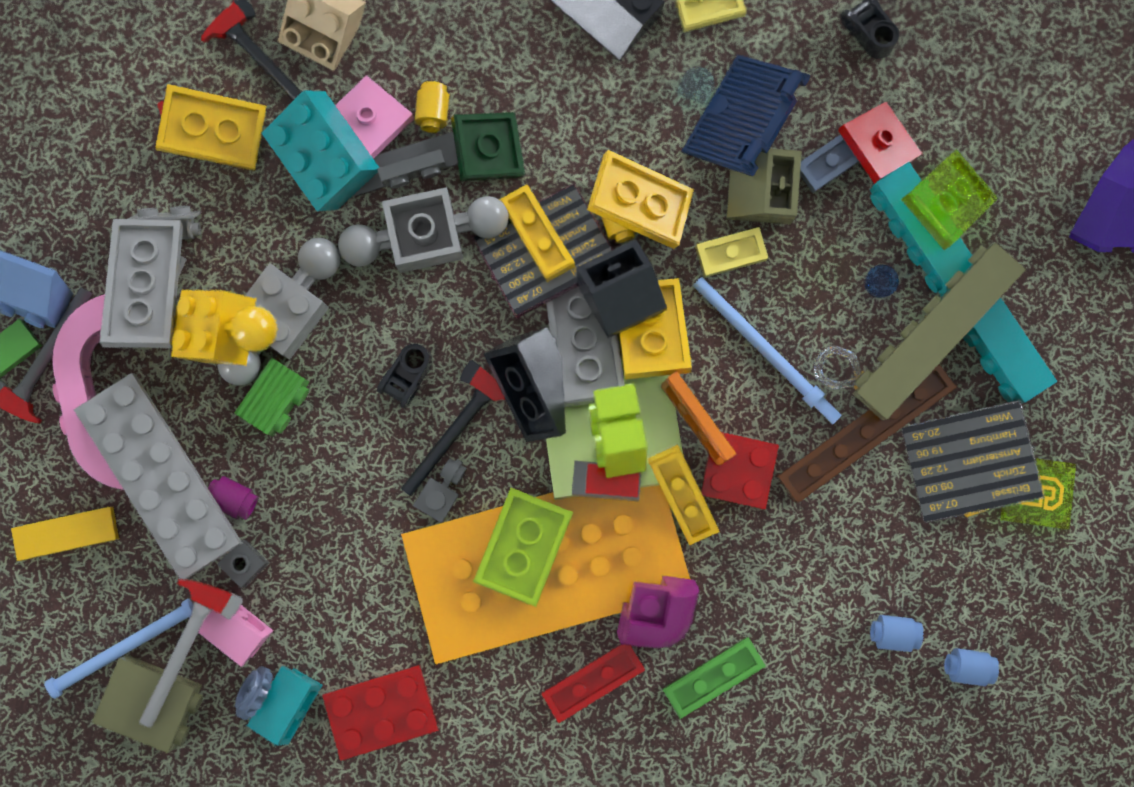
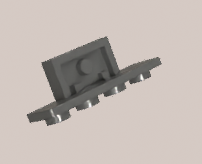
M453 132L378 154L374 158L380 167L377 168L378 173L359 189L354 196L388 186L391 189L399 188L409 184L411 179L421 176L422 179L432 178L441 174L440 170L458 165Z

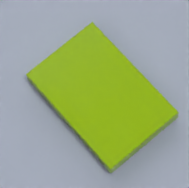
M510 488L473 582L536 607L573 512Z

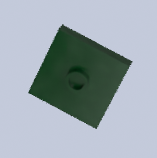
M515 112L456 114L451 117L461 181L520 178L525 175Z

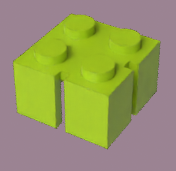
M635 384L593 390L594 403L588 404L591 433L595 440L598 468L605 467L606 478L647 471V443L642 419H636V415H640Z

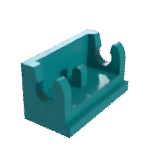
M281 666L271 683L267 698L263 701L261 708L250 719L247 727L276 746L289 744L323 685L295 668L291 670L286 666Z

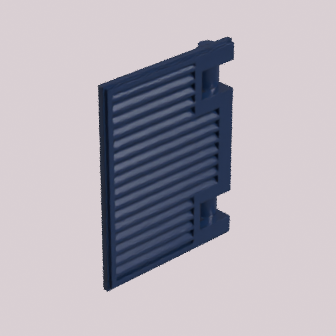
M737 54L681 152L753 177L758 170V166L755 163L760 152L767 154L797 102L794 96L796 89L799 85L805 87L810 79V75L799 70L788 69Z

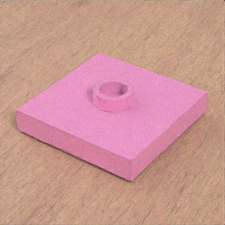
M367 75L335 105L373 159L414 120L413 113Z

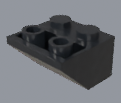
M636 239L576 267L577 286L607 338L667 310L652 264Z

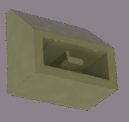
M770 148L767 154L760 152L755 161L758 170L753 177L730 169L726 219L791 225L797 217L802 151Z

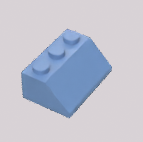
M0 251V313L8 317H13L14 313L23 316L27 323L38 328H44L45 325L55 328L70 303L73 295L72 291L55 270Z

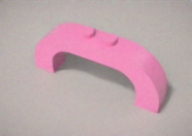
M104 294L78 307L61 327L53 350V371L56 382L53 384V394L56 401L61 405L62 416L59 418L61 430L64 435H67L70 449L78 464L85 472L102 484L124 490L74 411L75 408L96 396L90 370V359L95 346L100 341Z

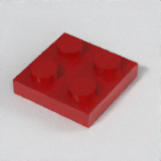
M721 432L736 452V455L719 466L708 453L701 486L702 495L766 510L779 445Z

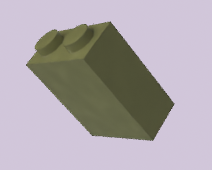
M130 655L120 657L92 723L169 753L176 749L177 746L182 747L188 737L190 727L186 726L190 714L195 715L202 703L203 695L199 694L202 684L177 675L153 727H147L139 721L165 669Z

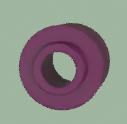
M222 476L219 480L213 479L208 487L223 513L235 519L242 518L247 520L259 499V496L253 494L252 489L226 476Z

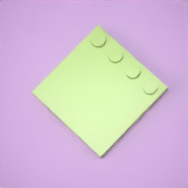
M670 375L626 380L624 378L625 385L635 384L640 415H636V419H642L647 443V458L676 445H679L682 451L676 408L661 388V384ZM588 404L565 407L566 433L560 437L546 439L554 500L578 497L572 496L575 461L597 462L594 436L592 437ZM648 459L647 471L641 472L640 488L659 485Z

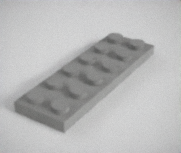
M130 373L74 409L180 579L190 578L242 544V541L136 374Z

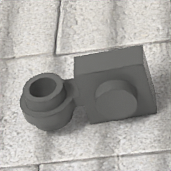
M450 458L440 473V476L445 478L443 483L441 484L430 477L413 506L443 523L459 494L449 489L451 483L458 485L464 476L467 468L462 466L463 462L459 459L454 461Z

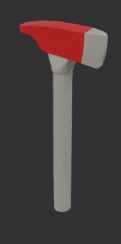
M178 579V585L190 591L191 599L194 601L193 611L139 721L142 725L153 727L204 619L212 610L220 613L226 619H231L243 602L241 597L206 583Z

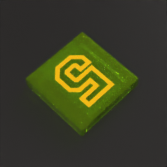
M1034 458L1043 497L1002 505L1000 521L1070 530L1076 464Z

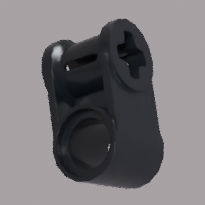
M861 0V3L851 10L845 9L840 13V20L844 27L856 38L869 56L875 59L888 57L898 41L899 29L883 11L877 0ZM875 37H884L888 44L879 43Z
M419 344L405 346L392 367L380 381L377 392L388 394L399 401L402 408L406 409L433 364L431 353ZM420 351L424 355V363L421 367L413 369L408 363L409 356L413 352ZM395 383L399 387L403 388L404 392L394 387L393 384Z

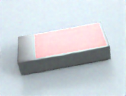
M574 462L572 496L639 502L641 472L606 478L605 467L598 468L597 462Z

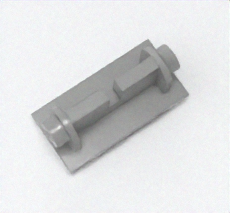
M190 206L171 207L169 213H158L157 208H142L137 210L138 214L128 218L138 220H181L183 225L182 239H194L195 236L201 235L200 223H194V218L200 215L201 211H191Z

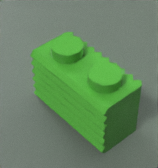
M271 358L235 411V414L269 436L273 437L276 432L281 434L291 420L288 414L295 404L300 406L307 397L309 389L306 387L309 381Z

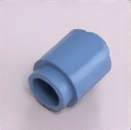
M879 615L877 621H873L871 624L870 637L871 641L876 642L878 649L911 652L913 649L919 650L922 646L923 626L922 623L915 622L913 618Z
M955 648L951 654L946 656L944 669L945 673L949 674L952 682L986 686L997 681L999 663L997 658L991 657L989 653Z

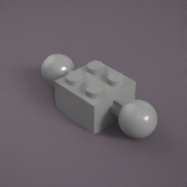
M447 187L382 201L388 229L375 232L366 225H352L341 233L338 240V250L343 260L348 264L361 267L372 263L380 251L392 248L395 265L400 273L462 260L464 258L458 234L472 231L482 238L496 237L507 227L509 219L508 210L499 199L492 196H483L472 202L467 212L454 214Z
M313 238L302 245L298 253L300 268L292 279L269 263L245 295L256 298L255 306L264 308L273 315L277 323V336L270 346L289 360L329 309L322 300L308 291L315 280H324L333 276L340 266L341 257L338 248L334 243L325 238ZM262 350L249 351L247 366L217 364L221 377L226 382L236 386L251 383L259 375L261 369L259 354Z

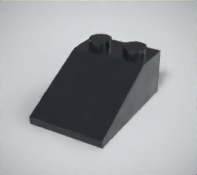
M548 327L512 337L484 353L525 441L529 442L564 435L566 433L562 357L559 353L556 339L550 334Z

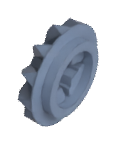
M261 666L247 676L235 701L237 717L247 720L252 718L257 710L261 708L271 688L273 676L270 669Z

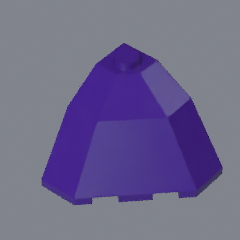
M1134 139L1123 147L1102 175L1069 238L1097 252H1112L1113 247H1130L1131 252L1134 253Z

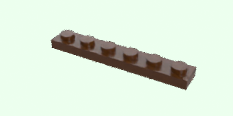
M938 364L887 420H881L870 409L776 476L793 501L799 503L957 387L941 365Z

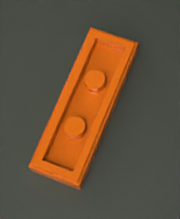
M676 371L661 384V388L714 462L720 466L736 455V452L679 373Z

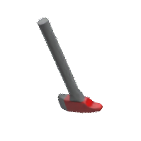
M80 287L21 383L12 390L0 380L1 409L21 419L41 424L42 420L35 416L33 404L29 402L33 388L53 358L55 341L64 322L78 307L89 301L93 294L92 292Z

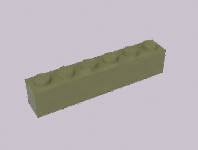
M996 242L987 249L983 245L980 246L968 259L972 265L964 274L958 270L945 284L949 290L941 298L935 295L924 306L922 310L926 315L918 323L913 319L901 331L900 335L903 337L901 342L895 348L890 344L877 357V360L881 363L873 372L869 369L865 370L854 382L858 388L852 394L881 420H887L1026 270Z

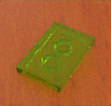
M956 149L901 200L942 249L945 250L998 198Z

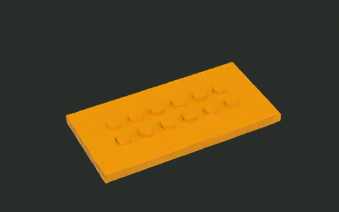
M660 485L640 488L639 502L579 496L554 500L553 492L536 497L573 512L536 607L473 582L503 506L401 534L435 664L621 613L623 602H630L634 581L660 585L662 575L690 579L670 506Z

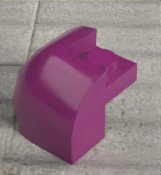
M663 575L660 585L634 581L630 602H623L617 630L621 644L657 649L672 647L685 638L693 621L699 594V587L696 581Z

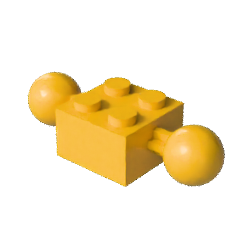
M181 290V296L176 305L171 357L202 363L247 366L249 351L264 350L274 342L277 336L276 320L269 311L255 306L256 298L227 291Z

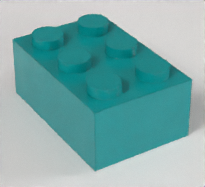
M303 90L262 132L266 141L317 212L338 210L378 173L377 168H380L325 91Z

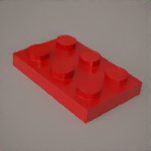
M421 665L322 695L340 761L439 730Z

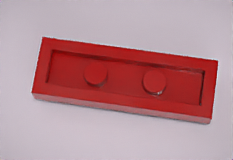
M620 644L541 692V695L557 722L560 723L642 673L645 669L632 647Z

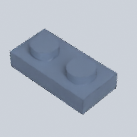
M839 135L801 161L800 176L812 193H815L859 163V161L842 136Z

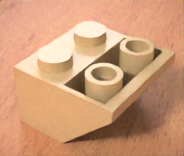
M287 0L278 42L334 71L360 26L366 2L363 0Z

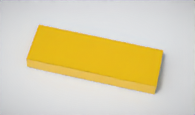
M528 184L499 199L506 206L509 220L546 282L576 267L574 260Z
M679 445L647 458L689 546L720 532Z
M113 507L11 528L17 561L119 539Z

